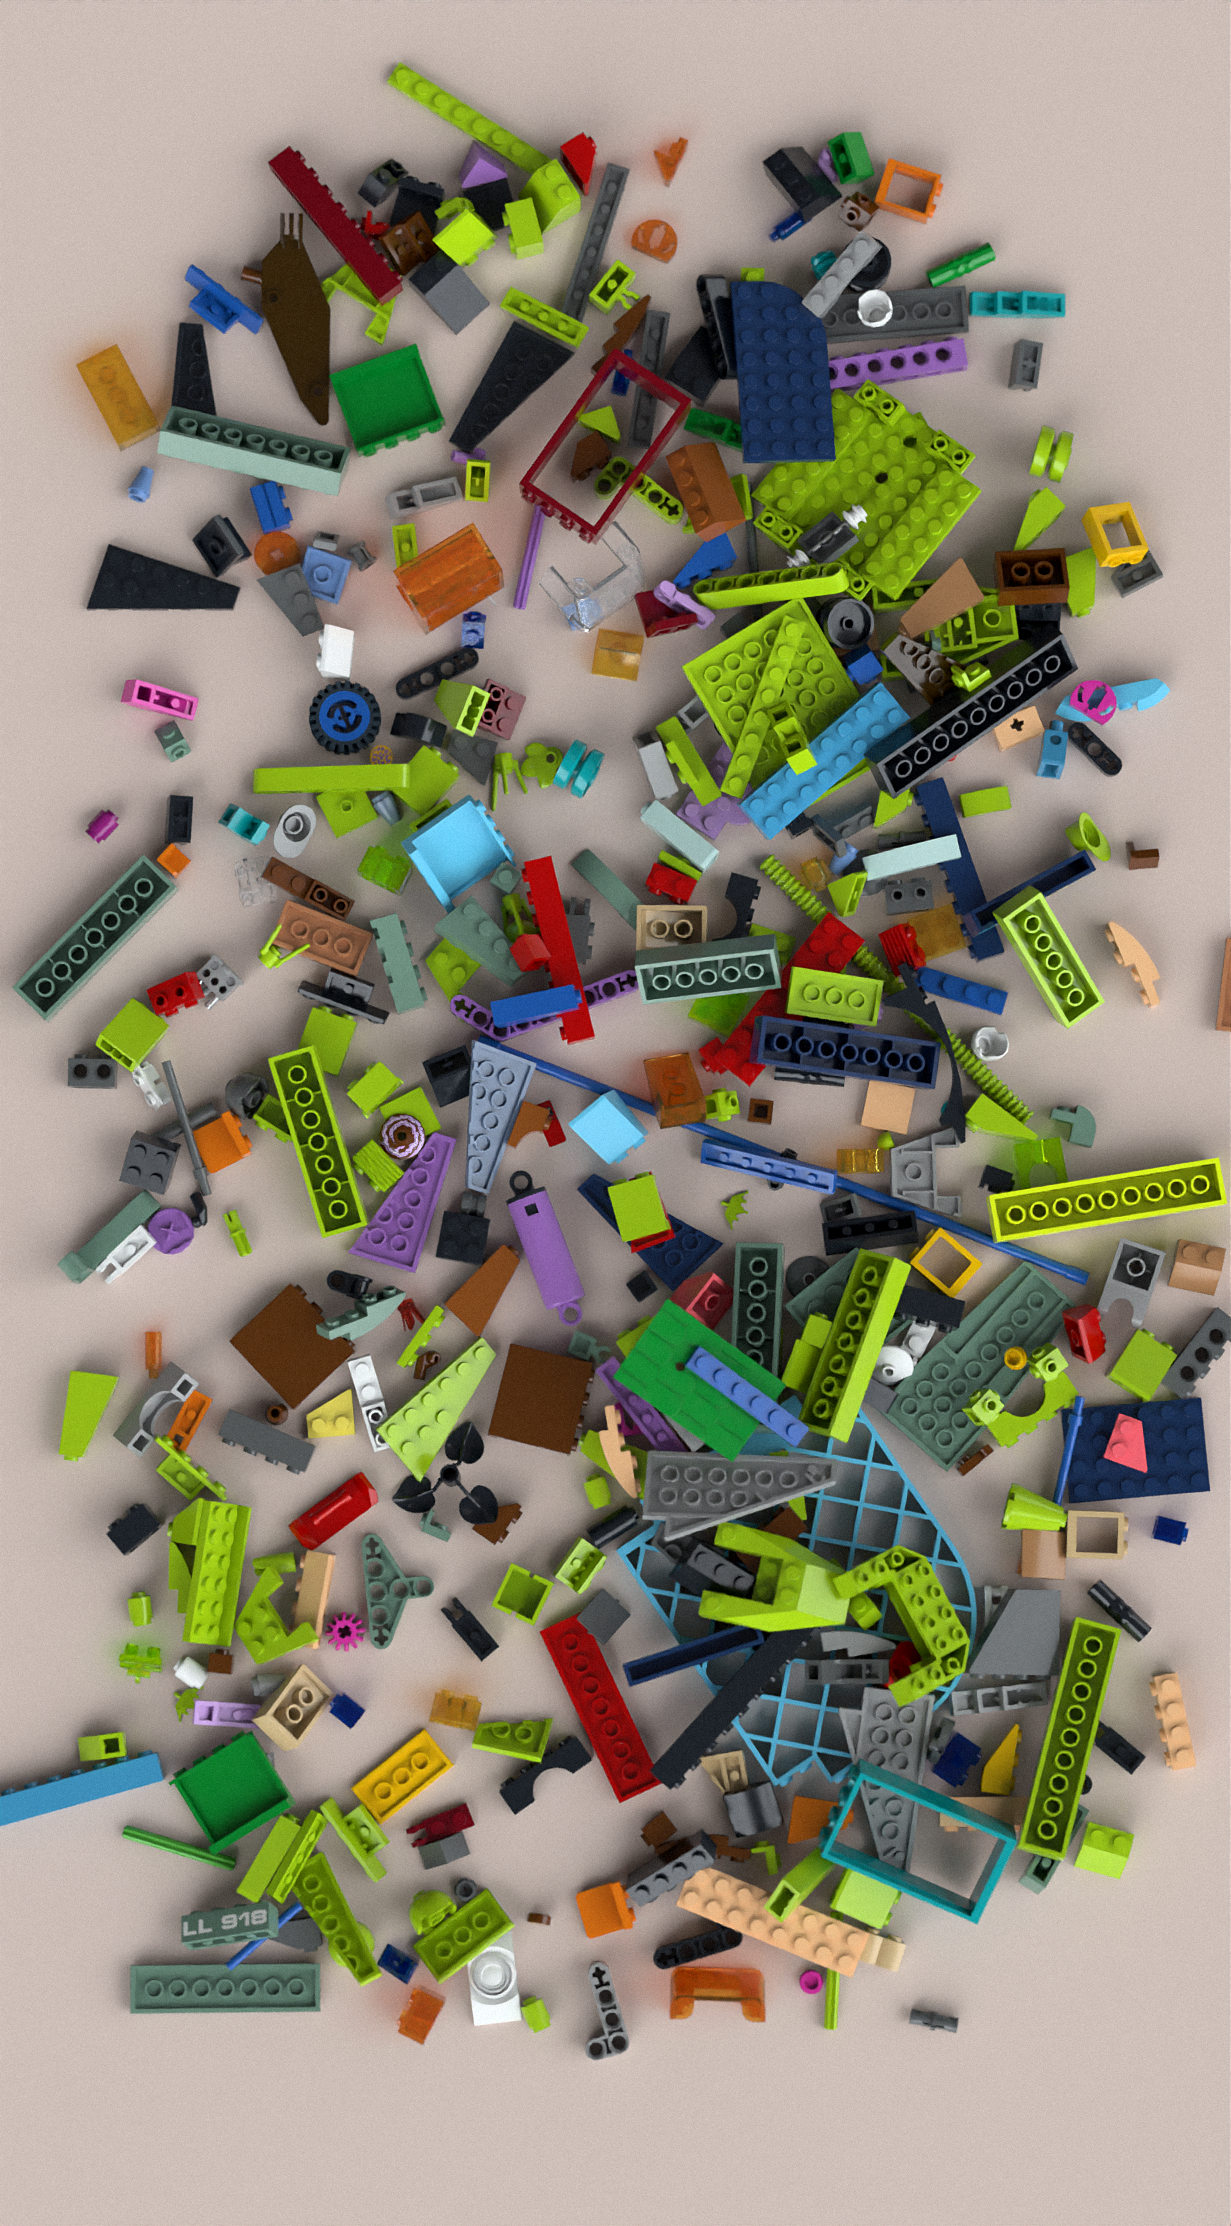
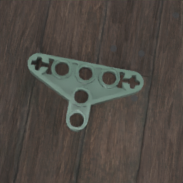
M369 1534L362 1540V1556L370 1638L374 1647L385 1649L393 1640L407 1600L431 1595L434 1591V1583L427 1576L406 1578L383 1540L376 1534ZM370 1538H374L375 1542H379V1546L375 1547V1554L381 1553V1558L373 1557L368 1560L366 1559V1554L371 1555V1549L369 1547L366 1548V1543L370 1541ZM372 1561H377L381 1565V1571L377 1575H372L368 1571V1565ZM420 1580H427L430 1583L431 1587L428 1593L422 1594L417 1590V1584ZM398 1582H402L407 1586V1592L403 1596H398L394 1593V1586ZM373 1585L382 1586L384 1590L382 1597L374 1598L371 1596L370 1589ZM377 1608L383 1609L386 1613V1618L382 1622H377L373 1619V1611ZM387 1623L388 1629L383 1628V1635L388 1636V1640L384 1641V1645H380L378 1641H375V1637L379 1636V1629L373 1630V1625L381 1626Z

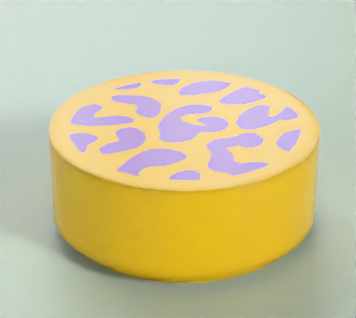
M384 745L374 747L370 752L372 765L392 764V751Z

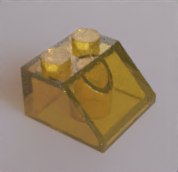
M441 1689V1693H435L429 1722L475 1732L482 1702L478 1701V1696L464 1694V1698L455 1696V1691Z

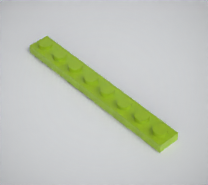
M400 62L387 80L389 85L531 176L537 169L552 161L551 158Z
M786 615L783 616L719 791L739 799L743 798L771 722L766 711L776 707L807 623Z

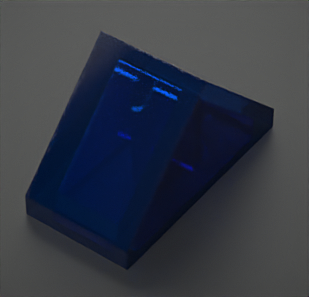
M388 1943L377 1964L408 1985L420 1960Z

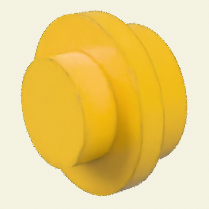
M1018 1346L1009 1348L1004 1355L1005 1364L1012 1370L1022 1369L1027 1363L1026 1351Z

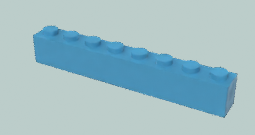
M150 1749L139 1752V1758L130 1760L129 1756L115 1759L116 1764L107 1766L106 1762L93 1765V1770L84 1773L82 1768L69 1772L70 1777L64 1779L57 1775L47 1778L46 1784L38 1785L36 1781L25 1784V1790L16 1792L15 1788L1 1791L0 1826L164 1781L165 1776L159 1753L152 1754Z

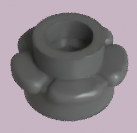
M462 1878L455 1885L454 1893L458 1896L459 1900L467 1902L469 1899L472 1900L476 1897L477 1885L473 1880ZM465 1887L468 1888L467 1892L463 1890Z

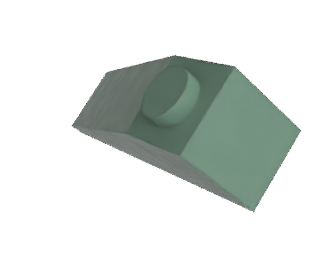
M1078 1804L1068 1848L1089 1812L1088 1809ZM1034 1854L1018 1882L1038 1895L1047 1887L1061 1861Z

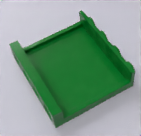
M416 344L329 375L359 457L363 455L365 458L377 454L379 449L386 448L388 450L395 448L399 445L398 442L417 440L421 437L420 434L426 432L433 434L442 430V426H445V419L440 411Z
M243 1731L231 1738L233 1743L225 1746L224 1743L211 1750L213 1752L212 1756L206 1759L203 1755L192 1762L193 1768L188 1771L185 1767L173 1774L175 1779L169 1782L170 1785L175 1784L210 1841L211 1846L208 1848L212 1855H215L296 1804L252 1731L247 1734Z

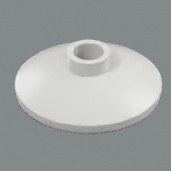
M884 1345L881 1348L872 1376L885 1385H898L905 1377L912 1375L914 1368L913 1360L904 1349L898 1346Z

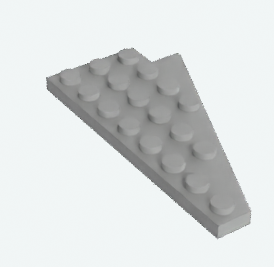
M648 1451L642 1516L646 1520H666L664 1538L665 1541H670L836 1485L837 1459L738 1455L732 1463L721 1454Z
M864 1686L860 1709L838 1706L853 1764L856 1765L860 1758L922 1785L935 1695L927 1693L919 1699L899 1707L890 1689ZM863 1779L860 1792L879 1860L910 1872L919 1803Z

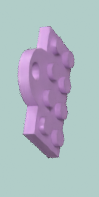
M725 741L707 766L719 789L732 757V753ZM749 782L747 784L743 797L746 796L752 790V787L749 784ZM691 790L676 813L677 817L714 841L726 822L733 825L751 823L736 805L741 799L721 792V797L706 806H702L693 790Z

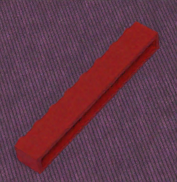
M547 856L524 862L525 868L521 869L523 882H528L530 891H527L526 894L529 905L534 904L536 912L531 914L534 927H539L540 937L551 956L544 964L545 973L550 972L552 981L548 982L549 989L573 984L576 990L580 989L582 1003H579L580 1009L556 1015V1018L561 1017L563 1024L562 1027H559L562 1041L567 1040L568 1045L595 1039V1034L552 857Z

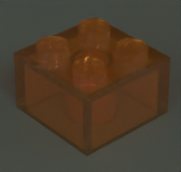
M423 1985L420 1986L419 1990L414 1988L407 2002L410 2004L408 2011L403 2009L397 2020L396 2025L400 2026L397 2032L423 2045L446 1998Z

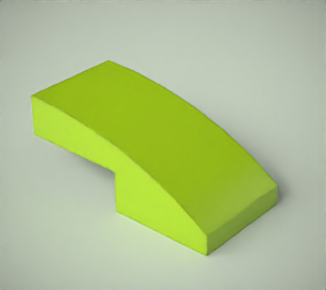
M1007 786L970 792L958 796L963 818L981 816L1012 808Z

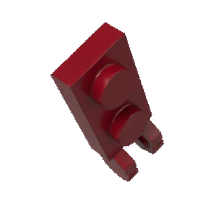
M467 1803L422 1820V1823L405 1830L407 1834H413L420 1829H426L427 1837L419 1838L411 1843L412 1848L475 1826Z

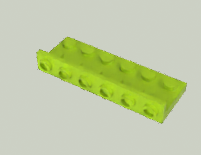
M203 1500L182 1641L225 1647L231 1646L251 1507Z

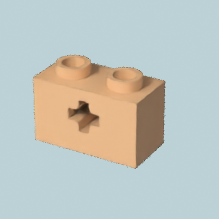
M1027 705L991 731L1001 752L1044 734L1045 730L1035 705L1032 707ZM1014 722L1017 725H1022L1019 731L1016 728L1011 729Z

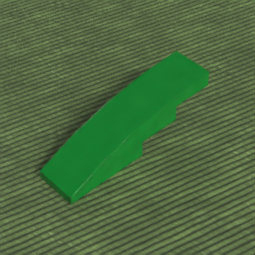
M691 408L683 428L685 431L742 453L739 424H736L733 420Z

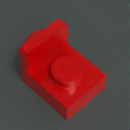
M367 210V216L362 217L361 231H364L365 236L368 235L370 239L378 240V237L391 228V226L384 222L372 224V211Z

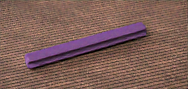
M537 504L534 505L513 603V607L520 610L526 608L545 515L540 511L541 507Z

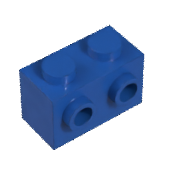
M867 643L859 648L852 649L842 656L845 661L842 666L852 682L857 680L860 685L871 683L877 678L876 675L883 671L880 662Z

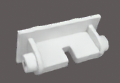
M146 1061L133 1071L132 1078L134 1083L141 1087L145 1094L146 1102L155 1111L162 1104L166 1105L172 1101L170 1098L171 1094L163 1082L157 1085L154 1084V1081L158 1080L160 1076L153 1064H149Z

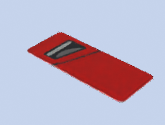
M547 1100L538 1104L537 1106L550 1110L549 1116L553 1117L549 1129L543 1130L549 1147L565 1142L566 1137L551 1101Z

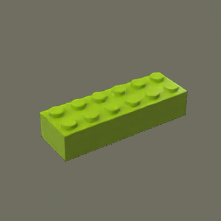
M1029 885L992 912L1059 1024L1068 1029L1105 1003L1040 891Z

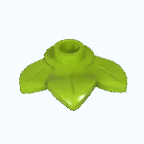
M531 743L525 747V752L529 758L523 762L520 772L526 777H538L540 788H547L552 784L557 768L560 767L563 761V753L557 747H546L541 743ZM550 754H553L555 757L552 763L548 761Z

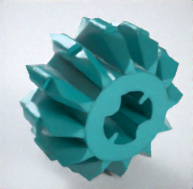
M829 249L817 253L811 259V269L817 282L820 281L838 259L835 253Z

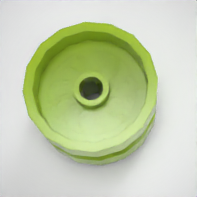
M1043 425L1031 462L1029 475L1041 477L1047 464L1050 465L1047 475L1048 479L1060 483L1064 469H1067L1074 434L1062 431L1055 444L1053 443L1055 436L1054 428Z

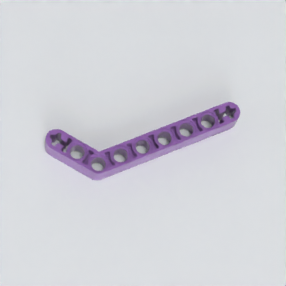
M627 970L583 987L584 992H590L594 996V1000L587 1004L588 1009L636 992L639 989L638 980L635 981L634 987H631L630 984L622 986L624 990L620 992L619 984L616 981L620 979V984L627 981L628 976H631L632 979H637L636 971ZM612 984L616 991L613 995H605L602 991L603 986ZM464 995L454 996L450 1002V1009L453 1015L498 1042H505L561 1020V1017L556 1018V1015L550 1016L547 1020L537 1019L529 1021L528 1026L523 1029L518 1028L516 1025L505 1027L507 1029L506 1034L503 1037H497L493 1033L496 1026L492 1012ZM464 1000L465 1007L470 1010L471 1006L476 1007L471 1012L469 1019L465 1017L468 1014L465 1010L456 1011V1001L460 1003ZM477 1013H484L487 1016L484 1024L479 1025L474 1022V1016Z

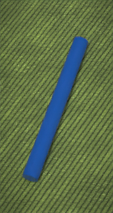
M298 1901L293 1903L278 1917V1929L303 1908ZM268 1938L250 1941L229 1959L225 1965L229 1970H233Z

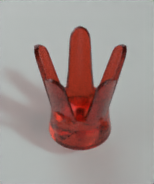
M412 1298L403 1300L397 1307L401 1314L404 1332L406 1331L405 1322L409 1330H412L415 1325L412 1313L421 1324L426 1321L415 1307Z

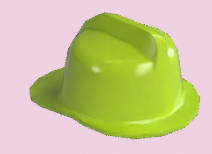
M1082 812L1079 815V820L1065 829L1067 837L1077 851H1092L1098 859L1108 861L1111 858V850L1107 839L1094 824L1091 817L1086 812Z

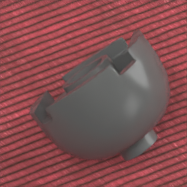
M242 1073L229 1080L225 1087L226 1105L239 1118L246 1120V1118L252 1119V1116L258 1111L264 1101L261 1100L264 1093H269L268 1080L254 1073Z

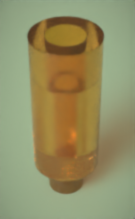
M145 1332V1370H149V1379H157L158 1370H162V1332Z

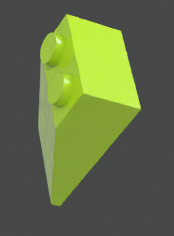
M465 209L432 240L457 264L462 267H470L479 259L478 255L483 250L486 252L495 245L496 242L494 240L498 236L480 215Z
M1047 487L1042 491L1038 488L1029 497L1030 500L1027 502L1028 508L1013 551L1027 550L1062 516L1066 506Z
M983 1093L965 1114V1127L973 1133L978 1131L981 1134L1032 1143L1038 1137L1036 1133Z

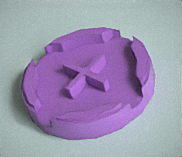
M166 1208L158 1211L152 1216L148 1225V1232L157 1241L153 1247L164 1254L174 1255L183 1252L190 1246L194 1238L192 1220L185 1212L179 1209Z

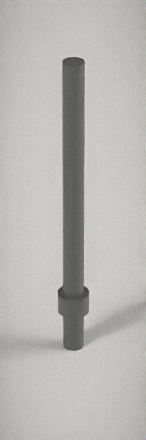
M748 482L753 518L745 522L750 573L759 572L756 530L753 524L755 518L753 497L751 496L752 483ZM762 603L752 605L754 620H759L763 617Z
M171 1060L162 1062L194 1166V1170H192L194 1177L198 1179L202 1195H210L212 1193L207 1180V1168L202 1164Z

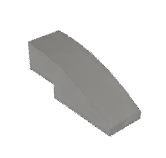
M451 477L390 493L385 498L391 520L451 504L462 500L463 497L457 478Z
M853 1631L820 1632L824 1652L847 1648L848 1657L896 1649L894 1643L866 1633Z

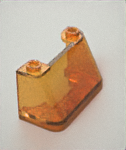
M679 1966L672 1971L669 1999L670 2019H686L690 2017L694 2010V2000L740 2002L742 2014L748 2021L765 2022V1979L759 1970L750 1968Z

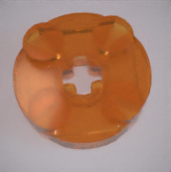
M276 531L264 534L255 546L254 559L258 568L267 576L299 564L301 553L293 537L287 533ZM276 549H280V552L284 554V557H280L279 561H275L274 557L271 556V553L275 552Z

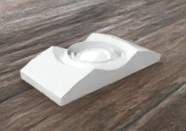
M509 1930L467 1963L475 2025L522 2020L512 1932Z

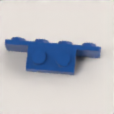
M193 264L188 267L185 280L200 291L190 301L188 307L224 335L237 322H240L255 335L260 331L263 319L258 313L249 309L240 299L234 297L222 285L208 277L203 270L198 269Z

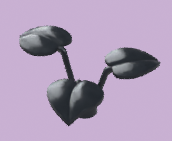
M470 1421L461 1425L447 1439L445 1444L446 1457L449 1460L457 1461V1463L447 1464L442 1467L440 1478H438V1482L433 1488H431L430 1480L425 1476L421 1482L417 1481L413 1475L403 1481L392 1497L393 1502L398 1507L407 1512L417 1514L429 1511L436 1502L432 1493L436 1492L441 1483L444 1482L449 1487L457 1485L467 1496L459 1504L460 1515L466 1522L474 1525L493 1524L496 1522L499 1509L493 1492L485 1486L477 1485L469 1493L460 1482L461 1474L457 1469L462 1462L465 1464L476 1463L484 1453L483 1439L474 1424Z

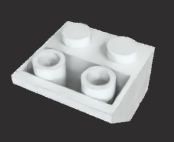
M325 624L324 631L320 630L319 644L320 648H322V654L318 653L316 667H318V671H321L322 678L350 681L355 640L354 631Z

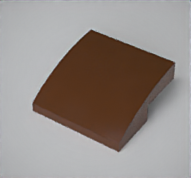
M420 211L405 217L378 237L395 269L402 276H406L420 262L426 263L441 249L432 240L435 237Z

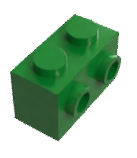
M843 132L827 141L841 185L860 184L875 175L861 132Z

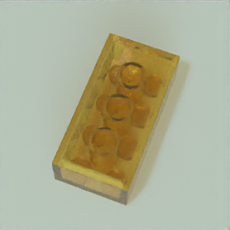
M117 344L76 364L120 451L160 432V425Z

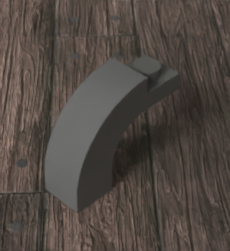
M889 1659L805 1660V1684L889 1683Z

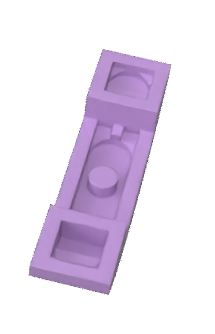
M195 1700L192 1724L260 1729L252 1721V1718L262 1705Z

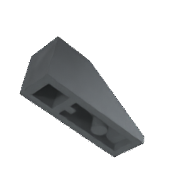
M312 1917L290 1919L278 1929V1937L268 1938L296 1949H304V1952L318 1951V1946L323 1945L321 1930Z

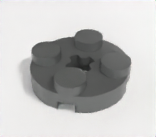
M942 1717L927 1750L926 1759L929 1762L937 1765L955 1726V1721Z

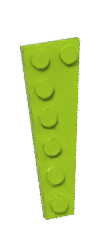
M322 1851L309 1858L291 1889L362 1987L383 1975L325 1854Z

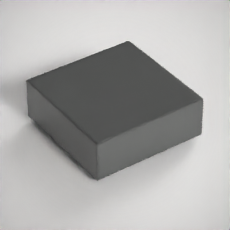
M318 531L314 538L313 547L336 551L340 536Z

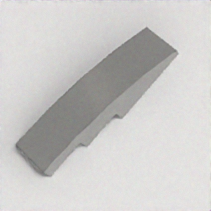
M1045 1681L951 1692L948 1696L951 1716L1048 1705Z

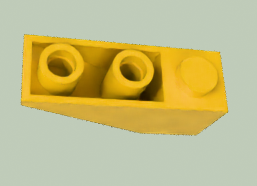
M1018 1724L1011 1726L983 1765L980 1791L1008 1796L1010 1791H1014L1015 1777L1012 1776L1013 1767H1017L1019 1753H1015L1016 1743L1020 1744L1022 1738V1730L1019 1729Z

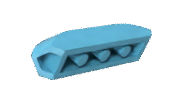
M1157 678L1110 687L1116 696V708H1119V711L1132 709V705H1136L1138 711L1148 709L1159 703L1170 691L1167 685ZM1105 688L1094 690L1087 701L1089 710H1092L1093 707L1097 709L1106 695L1103 692ZM1079 693V694H1078V701H1079V702H1081V694H1082V693ZM1071 695L1065 696L1055 714L1073 721H1093L1069 706ZM1109 707L1106 711H1104V712H1102V713H1099V714H1100V715L1108 714V713H1110V709H1113V708H1112V707Z

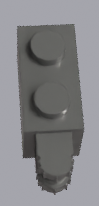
M571 897L569 914L565 915L577 964L586 965V960L591 959L592 946L588 945L589 936H594L595 926L594 922H590L591 916H589L591 899H585L584 915H575L577 901L575 897Z

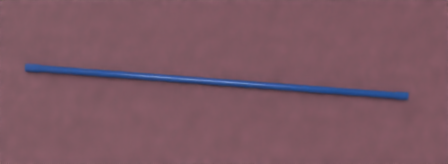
M480 1035L478 1039L480 1043L537 1063L535 1067L537 1071L601 1096L615 1090L627 1106L719 1142L776 1156L781 1154L505 1046L486 1036ZM837 1175L836 1187L852 1194L856 1193L857 1196L898 1212L915 1210L916 1219L1055 1272L1079 1284L1085 1285L1090 1272L1072 1265H1066L1007 1241L994 1243L992 1235Z

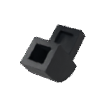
M396 712L390 735L411 739L425 746L441 748L447 726L418 714Z

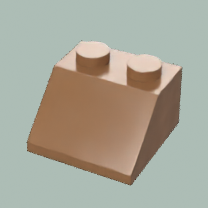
M1183 1239L1177 1240L1168 1286L1214 1296L1222 1272L1226 1249Z

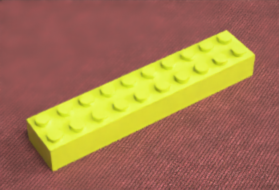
M1219 1158L993 1194L986 1197L993 1242L1000 1243L1218 1207L1227 1204L1220 1160Z

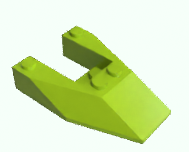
M938 579L910 582L896 600H893L881 590L878 591L872 587L870 595L873 614L909 610ZM978 586L984 596L983 602L933 629L935 637H940L941 651H938L939 653L962 664H966L1019 639L1015 606H997L995 589ZM929 632L924 635L925 642L929 641ZM880 655L879 662L883 668V671L880 672L882 682L906 680L885 655Z
M728 1522L718 1524L714 1542L717 1548L761 1557L752 1601L704 1590L698 1613L700 1617L768 1632L845 1624L850 1598L843 1601L833 1582V1579L845 1573L844 1570L789 1538Z

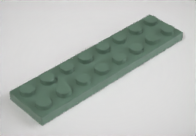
M320 1963L238 1964L233 1970H229L225 1964L130 1966V2014L321 2011Z

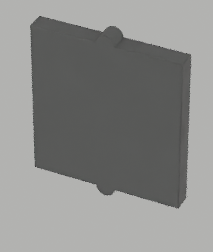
M602 1588L576 1619L588 1630V1634H592L605 1645L630 1617V1614L619 1604L618 1599L615 1600Z

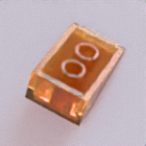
M689 1052L643 1060L654 1113L660 1129L706 1121V1100Z

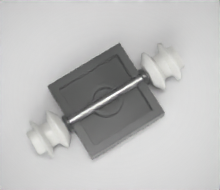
M851 504L852 510L850 512L843 511V518L845 520L841 521L832 511L796 540L804 552L795 549L796 555L793 558L787 556L789 560L786 563L789 568L810 565L809 559L811 558L817 564L834 562L859 542L857 536L849 528L859 529L858 523L860 521L867 522L865 519L867 513L860 505L855 506Z

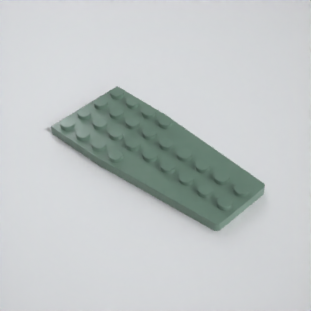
M1023 1262L960 1322L959 1329L948 1333L916 1364L912 1375L905 1377L894 1389L899 1395L889 1412L885 1414L880 1410L878 1411L948 1472L987 1428V1426H976L961 1409L970 1400V1394L977 1389H992L1000 1396V1401L1005 1405L1030 1372L1028 1361L1022 1369H1010L1004 1361L1006 1351L1011 1347L1018 1346L1026 1351L1028 1358L1036 1348L1044 1346L1048 1342L1051 1344L1064 1327L1061 1312L1077 1307L1076 1304L1029 1262Z

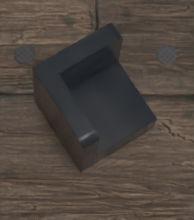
M645 1270L625 1284L638 1303H641L658 1291L657 1286Z

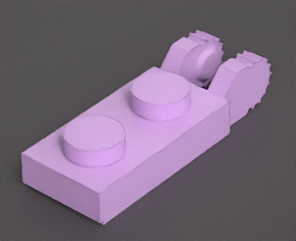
M667 580L661 581L659 586L654 588V597L658 598L659 601L675 612H687V615L696 613L698 622L695 625L701 629L707 628L716 617L707 607L697 604L691 600L689 595L677 591L675 585Z

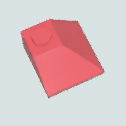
M711 1271L684 1280L670 1300L713 1331L732 1306L734 1290Z

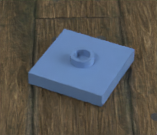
M308 545L301 567L312 595L331 603L339 604L353 560Z

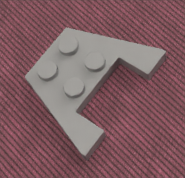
M953 1127L889 1150L891 1197L953 1217H962L961 1196H937L936 1148L959 1147V1140Z

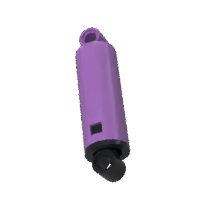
M522 1170L516 1171L512 1174L509 1181L510 1188L514 1192L515 1197L506 1200V1204L545 1308L550 1310L557 1307L561 1322L567 1326H575L582 1318V1310L577 1300L585 1296V1291L545 1186L535 1189L529 1173ZM523 1176L528 1180L526 1188L518 1189L514 1185L517 1177ZM567 1308H574L577 1311V1318L575 1320L568 1321L565 1319L564 1311Z

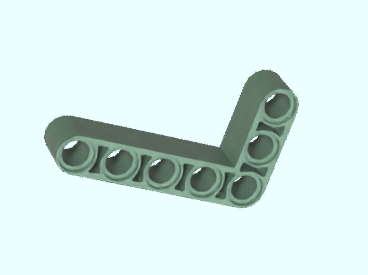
M146 1189L143 1190L77 1253L74 1251L69 1252L60 1260L57 1266L73 1283L79 1285L95 1271L119 1244L139 1225H144L162 1206Z

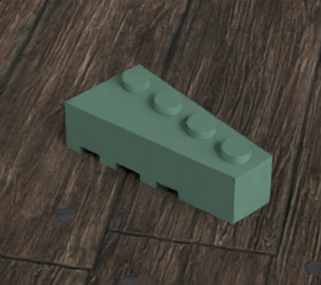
M472 896L436 923L433 930L439 936L442 935L450 941V944L464 951L472 960L479 962L487 968L486 970L509 987L515 985L529 973V971L521 972L509 949L513 944Z
M397 913L371 920V927L398 1015L425 1007L424 1001L428 999L424 987L419 988L417 979L421 978L418 965H412L410 957L415 955L411 942L406 943L404 934H408L404 920L399 921Z

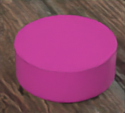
M807 1970L800 1976L799 1984L805 1993L816 1994L822 1989L823 1978L819 1972Z

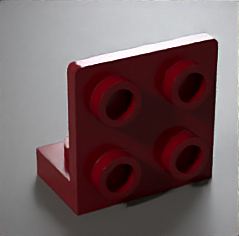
M654 590L634 595L647 638L688 630L698 622L696 613L687 615V612H675L659 601L658 598L654 597Z

